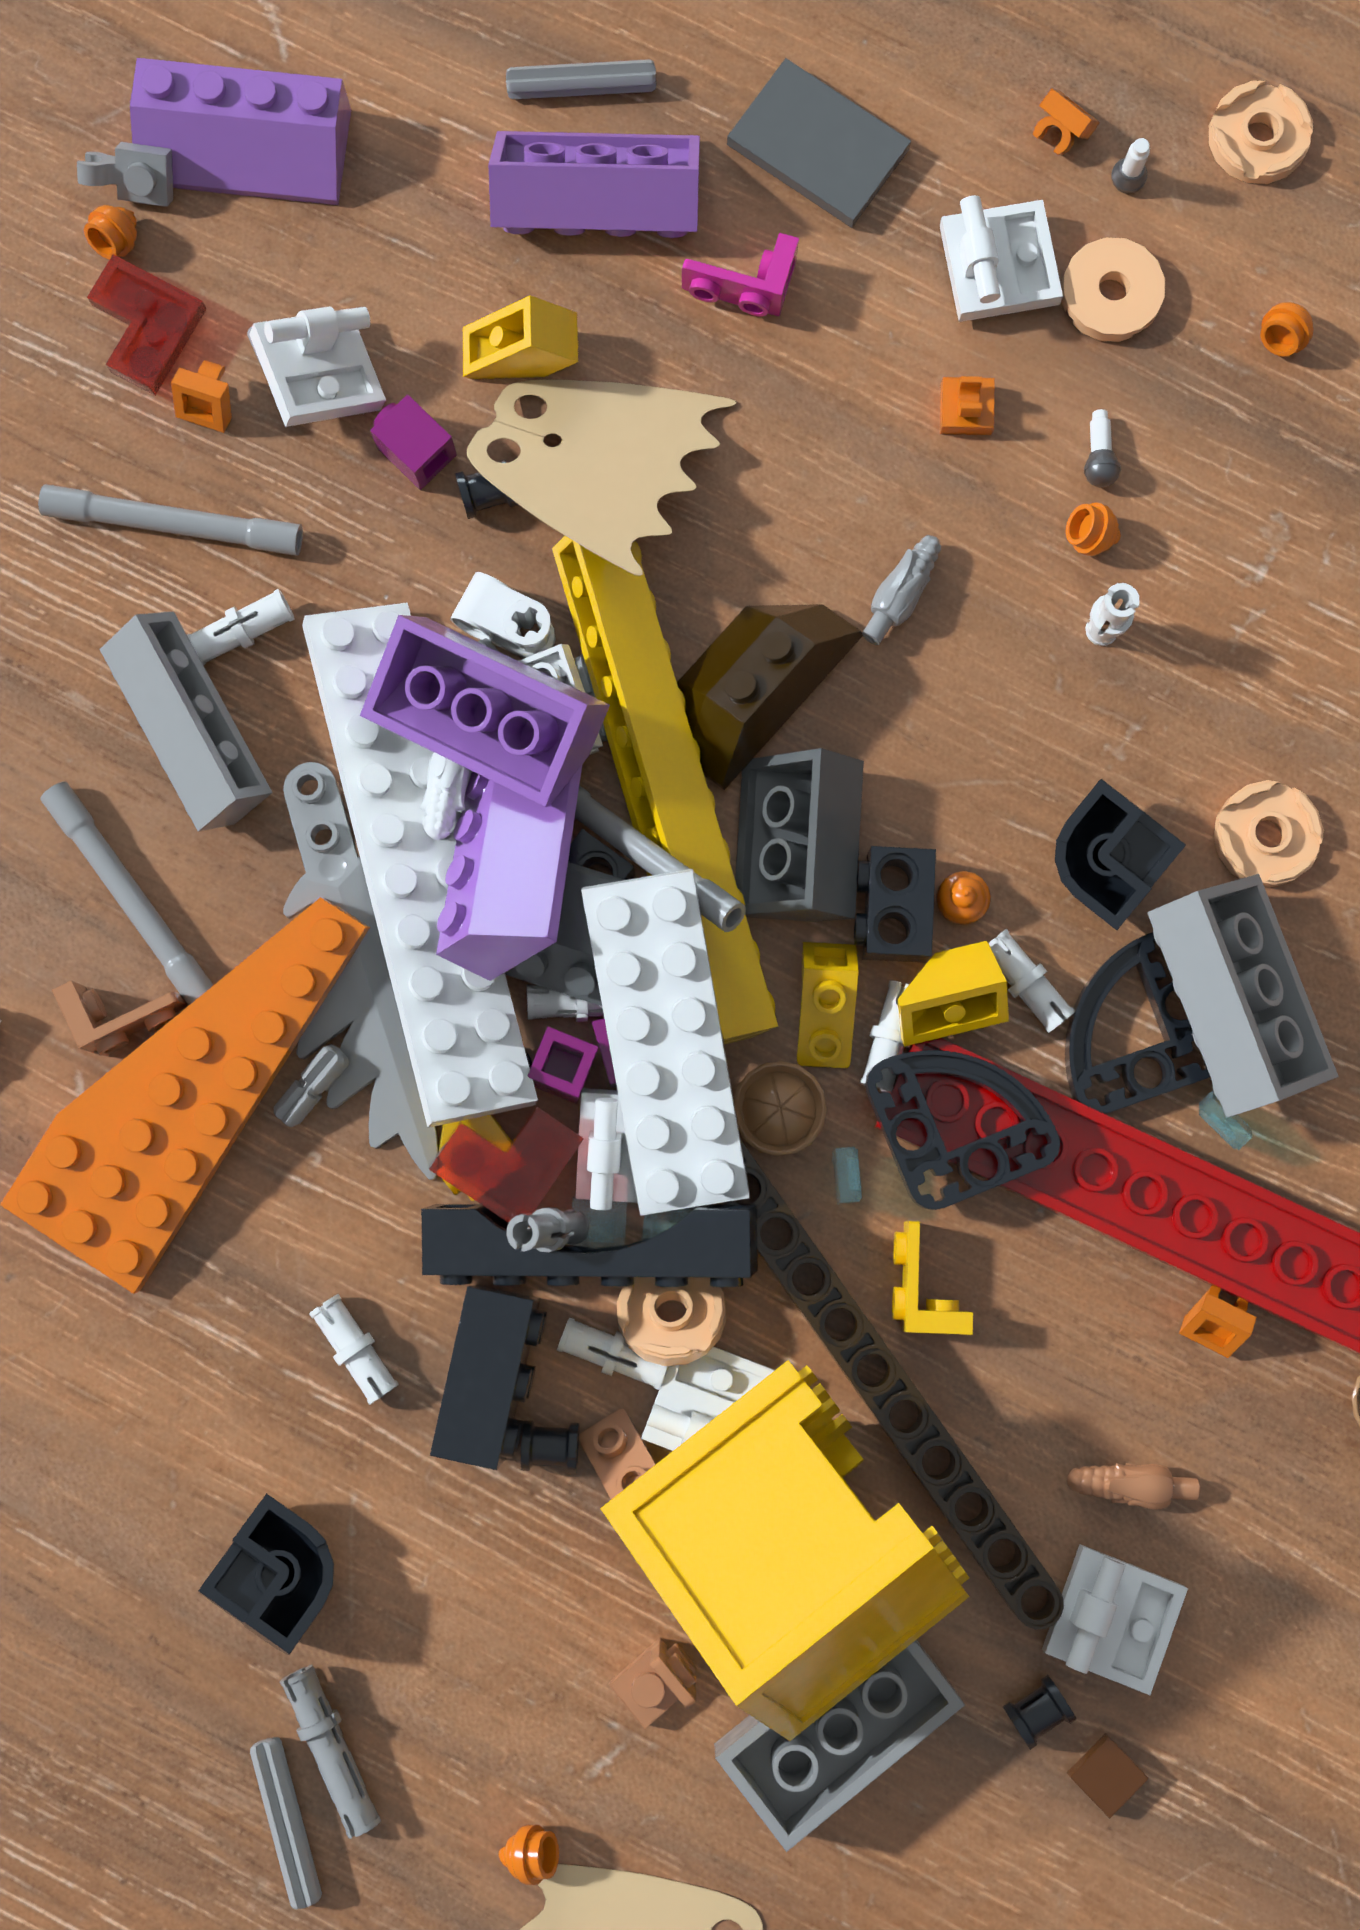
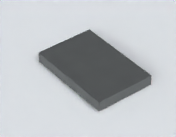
M785 58L729 133L727 145L852 228L910 150L911 140Z

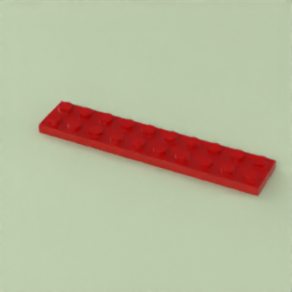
M938 1038L911 1046L909 1052L926 1050L950 1051L989 1062L1004 1070L1024 1085L1049 1115L1060 1140L1059 1153L1054 1161L1041 1169L999 1185L1000 1187L1211 1286L1218 1287L1228 1294L1241 1298L1260 1309L1360 1355L1359 1232L945 1039ZM902 1074L898 1075L890 1093L896 1107L884 1109L888 1120L902 1111L917 1109L913 1098L904 1104L900 1098L898 1088L905 1084ZM915 1075L947 1152L1022 1122L1004 1101L978 1084L950 1075ZM908 1118L903 1120L897 1127L896 1137L920 1148L926 1141V1128L917 1119ZM877 1120L876 1125H875L874 1128H877V1129H879V1130L882 1131V1129H881V1127H880V1125H879V1122H878V1120ZM1029 1128L1025 1131L1027 1140L1011 1148H1007L1006 1137L998 1140V1143L1008 1155L1010 1171L1018 1168V1165L1012 1159L1013 1157L1023 1153H1033L1036 1160L1042 1157L1040 1148L1047 1144L1044 1134L1034 1135ZM981 1148L974 1151L969 1157L968 1168L970 1173L989 1180L997 1172L998 1161L994 1153L988 1149ZM953 1158V1159H950V1160L947 1161V1162H949V1163H951V1164L957 1166V1159H956V1158Z

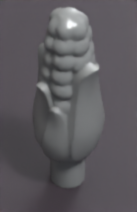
M927 535L914 546V549H908L899 564L877 589L871 604V612L874 615L862 632L863 637L870 643L879 645L891 626L901 625L913 613L920 595L931 580L929 577L930 571L934 568V562L938 559V553L941 551L940 540L937 537Z

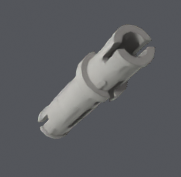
M314 1666L303 1667L280 1680V1684L292 1705L300 1727L296 1731L300 1741H306L310 1751H312L327 1790L341 1817L346 1835L351 1839L376 1827L381 1822V1818L368 1795L357 1765L343 1738V1733L339 1727L342 1719L338 1710H332L322 1690Z

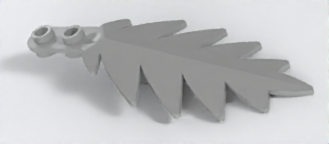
M315 762L303 763L296 766L287 775L283 791L306 874L299 879L289 894L283 908V914L291 919L306 910L321 897L326 898L368 925L370 929L301 1036L296 1054L301 1059L308 1058L350 1026L340 1047V1050L348 1056L349 1065L329 1088L327 1106L331 1109L338 1108L375 1081L369 1111L370 1146L378 1149L399 1134L404 1146L420 1170L428 1179L435 1180L438 1176L437 1169L439 1166L436 1126L427 1127L361 859L358 857L338 783L333 773L326 766ZM309 780L318 781V788L313 794L303 795L301 793V788L305 782ZM323 829L331 830L332 837L327 844L317 845L315 843V837L319 831Z

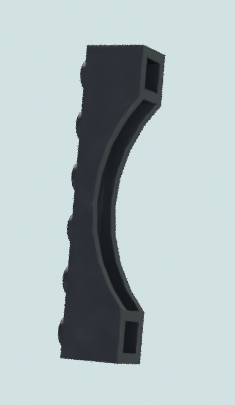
M434 1204L421 1209L422 1275H440V1284L443 1285L473 1283V1276H493L494 1285L526 1284V1276H547V1285L572 1286L580 1284V1276L601 1277L602 1286H630L634 1284V1277H655L656 1286L680 1287L688 1285V1277H710V1286L739 1287L743 1286V1278H751L758 1271L757 1205L710 1204L699 1206L676 1225L650 1238L627 1245L598 1248L565 1245L562 1249L549 1253L540 1252L537 1249L521 1251L522 1247L514 1249L506 1236L507 1226L510 1221L489 1204Z

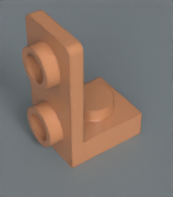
M71 980L52 989L78 1048L91 1053L98 1051L100 1056L110 1054L125 1047L130 1043L127 1036L147 1027L148 1032L160 1030L177 1016L176 1012L188 1007L181 994L172 991L103 1024L101 1020L107 1017V1012L101 998L93 988L87 991L85 986Z
M618 1409L579 1434V1441L611 1500L656 1465L631 1418L624 1409Z
M659 1638L609 1682V1686L643 1728L646 1729L678 1700L686 1709L696 1702L697 1678L694 1672L697 1668L677 1643L669 1648Z

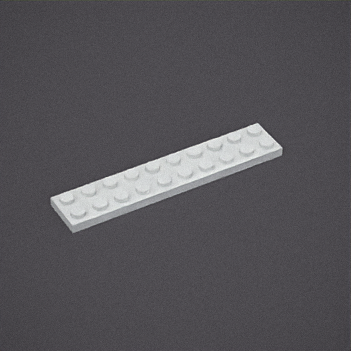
M408 603L306 615L302 626L427 1127L533 1106L538 1101L533 1079L527 1076L530 1068L505 973L489 981L436 955L440 935L437 929V922L440 913L445 907L448 890L445 877L453 861L456 845L453 833L462 810L457 811L450 834L446 838L434 840L427 835L425 831L427 813L421 810L420 807L426 794L428 769L433 752L360 716L398 615L411 616Z

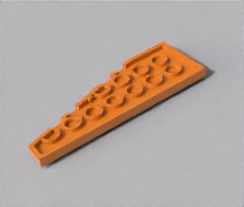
M320 897L55 1116L0 1205L131 1293L140 1292L370 927L326 898Z

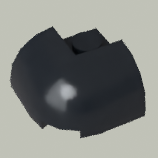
M1100 779L1065 822L1056 839L1055 863L1061 882L1071 894L1115 930H1118L1150 892L1151 887L1184 849L1186 844L1103 779Z
M266 1493L233 1538L232 1545L198 1592L238 1620L245 1628L281 1652L290 1655L325 1605L333 1587L334 1562L327 1541L311 1524Z

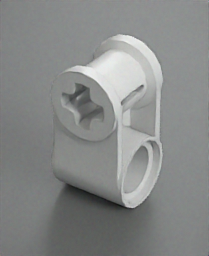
M475 572L450 619L458 628L480 640L487 638L493 644L523 659L554 647L556 640L550 614L545 606L512 590L496 578L481 572ZM534 623L538 624L540 630L538 633L529 631L525 637H522L520 632L522 627L531 629Z

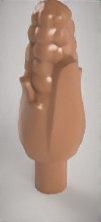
M1116 1463L1115 1466L1110 1467L1106 1465L1101 1467L1083 1466L1080 1469H1071L1067 1476V1484L1072 1491L1079 1492L1082 1495L1102 1497L1107 1500L1111 1499V1503H1127L1128 1506H1139L1151 1510L1167 1508L1171 1504L1172 1499L1197 1501L1200 1493V1485L1197 1478L1173 1477L1167 1467L1157 1464L1132 1465L1126 1463V1465Z

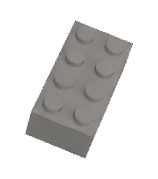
M1259 874L1196 891L1147 912L1153 927L1155 941L1163 952L1173 978L1174 990L1181 999L1193 1030L1194 1042L1201 1051L1212 1080L1214 1094L1220 1101L1226 1118L1283 1100L1339 1077Z
M915 1640L791 1741L749 1715L714 1743L715 1759L787 1852L958 1712L965 1704L923 1647Z

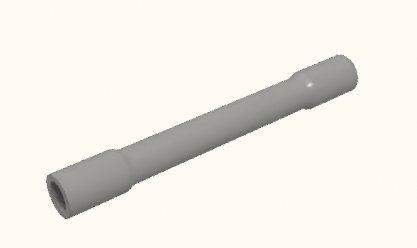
M48 484L42 486L39 494L38 506L42 516L80 522L97 521L247 545L257 550L295 556L299 555L302 546L303 527L301 524L263 518L247 519L96 495L86 490Z
M60 782L50 787L42 794L40 800L65 835L72 839L164 966L167 977L189 1006L210 989L213 983L194 957L182 947L97 829L93 817L68 782Z
M579 785L574 819L580 821L651 875L690 869L593 799L591 794ZM694 872L701 915L724 932L734 930L744 918L745 905L711 880L702 878Z

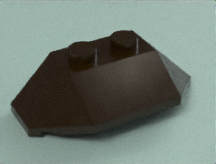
M823 604L745 606L677 682V686L685 698V713L692 736L697 741L700 749V763L704 775L725 790L862 638L861 630Z

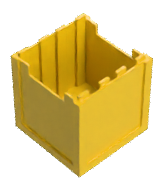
M788 1360L600 1509L735 1705L791 1741L970 1596L961 1585L970 1577L934 1527L931 1526L922 1533L899 1503L875 1521L843 1479V1477L864 1461L844 1435V1433L852 1428L851 1424L843 1414L835 1420L832 1419L840 1412V1409L821 1383L812 1390L810 1389V1386L818 1380L811 1369L806 1365L797 1372Z

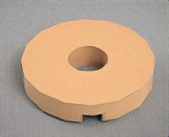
M1253 80L1234 87L1220 100L1209 124V146L1215 161L1230 176L1246 183L1269 184L1286 178L1302 163L1310 147L1313 119L1306 103L1292 89L1281 84L1277 88L1272 85H1265L1266 81ZM1253 123L1266 124L1272 130L1273 139L1268 141L1255 139L1250 134L1248 126Z
M1105 237L1086 244L1071 258L1061 281L1063 294L1061 303L1065 312L1067 310L1069 316L1074 320L1072 324L1081 333L1099 341L1121 342L1132 338L1134 334L1141 332L1153 323L1165 298V277L1158 260L1144 246L1126 238ZM1106 280L1117 281L1124 287L1126 296L1120 300H1109L1101 294L1099 284Z
M1266 780L1246 785L1226 800L1216 817L1213 838L1218 856L1231 874L1239 879L1259 874L1264 887L1270 888L1290 883L1312 867L1322 844L1324 829L1319 811L1305 793L1295 787L1291 789L1286 785L1279 784L1281 782ZM1259 821H1272L1280 828L1282 837L1277 847H1266L1259 842L1256 837V826Z
M634 1277L633 1285L622 1286L617 1300L619 1331L628 1347L645 1361L662 1366L689 1364L705 1356L720 1340L726 1322L724 1292L721 1287L710 1286V1277H688V1285L680 1287L656 1286L655 1277ZM674 1300L682 1303L687 1311L677 1321L667 1322L660 1319L656 1314L658 1307L666 1301Z

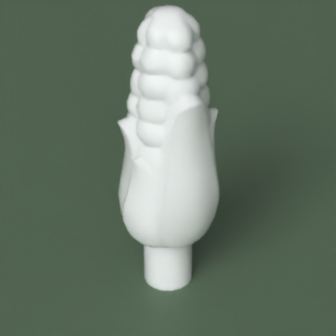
M434 752L429 763L426 794L420 809L427 813L425 818V831L427 835L434 840H441L450 834L457 811L465 810V793L472 771Z

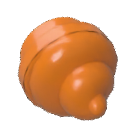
M110 205L98 206L88 216V223L84 226V235L90 246L100 256L109 260L117 256L124 257L135 246L137 220L134 212L131 210Z
M1284 302L1273 306L1262 320L1260 337L1263 345L1268 351L1278 356H1290L1293 353L1302 351L1313 337L1312 317L1305 307L1296 303Z
M1096 502L1078 506L1071 513L1067 521L1066 538L1068 542L1073 545L1077 552L1087 556H1095L1109 550L1114 544L1119 542L1121 537L1116 516L1108 506Z
M960 871L949 875L944 879L937 891L939 911L948 921L954 924L969 925L975 923L986 914L990 906L991 895L988 885L983 878L972 872Z
M525 1825L508 1839L506 1845L499 1850L498 1855L501 1863L508 1868L514 1878L525 1885H538L543 1879H550L554 1876L559 1861V1846L557 1838L552 1831H545L540 1825Z

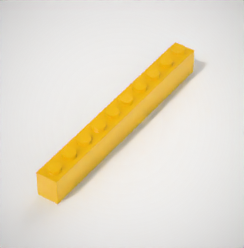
M564 536L552 550L595 698L610 705L603 725L633 828L688 868L693 869L699 876L711 880L745 905L744 897L737 888L730 865V850L727 842L722 838L715 814L714 796L707 787L701 767L700 749L697 741L692 736L685 713V698L682 691L678 688L670 662V648L667 641L663 638L658 622L655 597L648 588L644 571L641 576L633 575ZM634 541L632 542L631 552L643 570L641 550L638 543ZM701 915L723 1043L729 1044L753 1038L778 1027L775 1017V1002L767 989L760 966V951L756 942L752 939L746 915H744L741 923L730 932H724Z

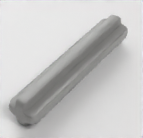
M650 59L510 67L506 72V88L511 99L652 92L656 88V67L654 61Z
M279 1737L267 1738L255 1743L250 1749V1755L290 1906L293 1909H302L319 1902L322 1891L282 1741Z

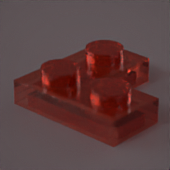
M114 254L87 296L93 307L129 325L106 363L109 371L156 396L207 310L203 301Z
M536 1106L506 1151L459 1121L429 1165V1170L507 1222H510L515 1216L521 1214L532 1215L584 1138L538 1106Z

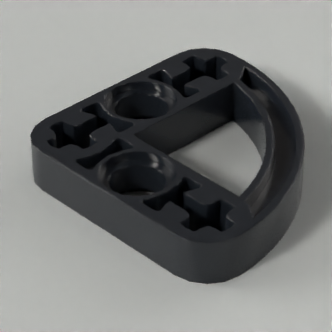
M1153 932L1137 938L1118 950L1094 972L1082 989L1073 1008L1075 1012L1069 1020L1065 1042V1066L1072 1098L1104 1114L1210 1078L1204 1061L1205 1070H1201L1198 1063H1192L1176 1069L1182 1079L1179 1081L1175 1080L1174 1064L1165 1053V1049L1171 1048L1172 1059L1193 1051L1191 1043L1194 1041L1193 1030L1188 1019H1174L1166 1010V998L1170 992L1175 990L1173 982L1161 989L1157 986L1156 981L1164 979L1166 974L1160 962L1151 963L1148 959V954L1155 950L1154 942L1156 941ZM1136 965L1164 1042L1092 1067L1091 1041L1100 1007L1116 982ZM1142 1058L1153 1059L1162 1068V1080L1155 1088L1142 1087L1135 1079L1134 1068ZM1121 1066L1123 1083L1132 1094V1097L1126 1099L1125 1090L1121 1088L1107 1093L1104 1096L1106 1104L1103 1106L1100 1105L1096 1098L1088 1100L1084 1090L1092 1086L1090 1077L1096 1076L1099 1083H1106L1120 1077L1114 1067Z
M939 1050L915 1051L884 1059L872 1066L866 1075V1093L908 1195L921 1208L937 1210L948 1207L1041 1169L1053 1162L1059 1153V1135L1043 1106L1018 1080L989 1062L957 1052ZM886 1068L889 1069L892 1075L902 1074L905 1084L898 1088L903 1104L913 1098L917 1105V1109L902 1111L890 1120H888L884 1109L896 1107L889 1092L879 1093L876 1088V1083L883 1079L881 1070ZM943 1074L959 1077L978 1084L1004 1101L1022 1122L947 1152L915 1075ZM905 1119H917L926 1128V1141L917 1150H907L897 1141V1127ZM1029 1128L1034 1135L1044 1134L1047 1144L1040 1148L1042 1157L1036 1160L1033 1153H1023L1013 1157L1012 1159L1018 1165V1168L1010 1171L1008 1155L998 1143V1140L1006 1137L1007 1148H1011L1027 1140L1025 1131ZM981 1148L988 1149L994 1153L998 1161L997 1172L992 1178L985 1181L973 1177L968 1168L969 1157L974 1151ZM956 1158L958 1174L968 1186V1189L959 1192V1183L954 1181L940 1188L942 1198L937 1201L934 1200L931 1194L921 1195L918 1185L925 1182L923 1173L929 1169L934 1176H943L953 1172L947 1161Z

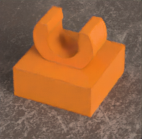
M1051 88L1039 105L1051 116L1042 118L1036 124L1033 135L1037 139H1042L1051 127H1059L1062 132V138L1059 144L1056 145L1054 152L1062 156L1072 148L1075 135L1078 138L1088 140L1100 122L1063 92Z
M204 360L198 373L182 368L178 369L171 381L175 417L222 433L225 432L232 419L229 385L220 381L225 372V366Z
M982 376L942 378L940 385V434L992 435L994 430L995 378H982Z
M1212 1285L1184 1316L1179 1334L1229 1358L1252 1335L1257 1317L1246 1312L1248 1302L1241 1298H1238L1233 1305L1219 1299L1218 1296L1221 1289Z

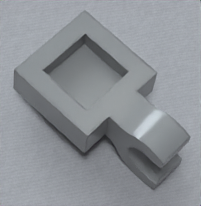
M120 142L115 148V156L100 152H86L85 161H77L78 183L87 186L117 184V200L168 207L173 201L172 149Z

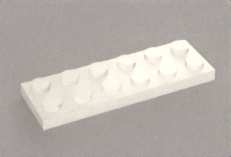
M693 869L583 887L581 892L640 1216L750 1198Z

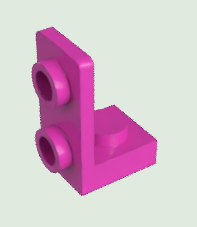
M779 233L774 251L765 249L763 252L757 278L691 259H685L682 266V289L689 291L694 298L704 302L722 300L736 304L741 310L754 316L771 314L780 317L797 261L799 238Z

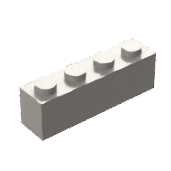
M174 611L136 614L100 648L114 679L120 686L138 723L154 749L162 768L167 773L198 832L236 824L273 793Z

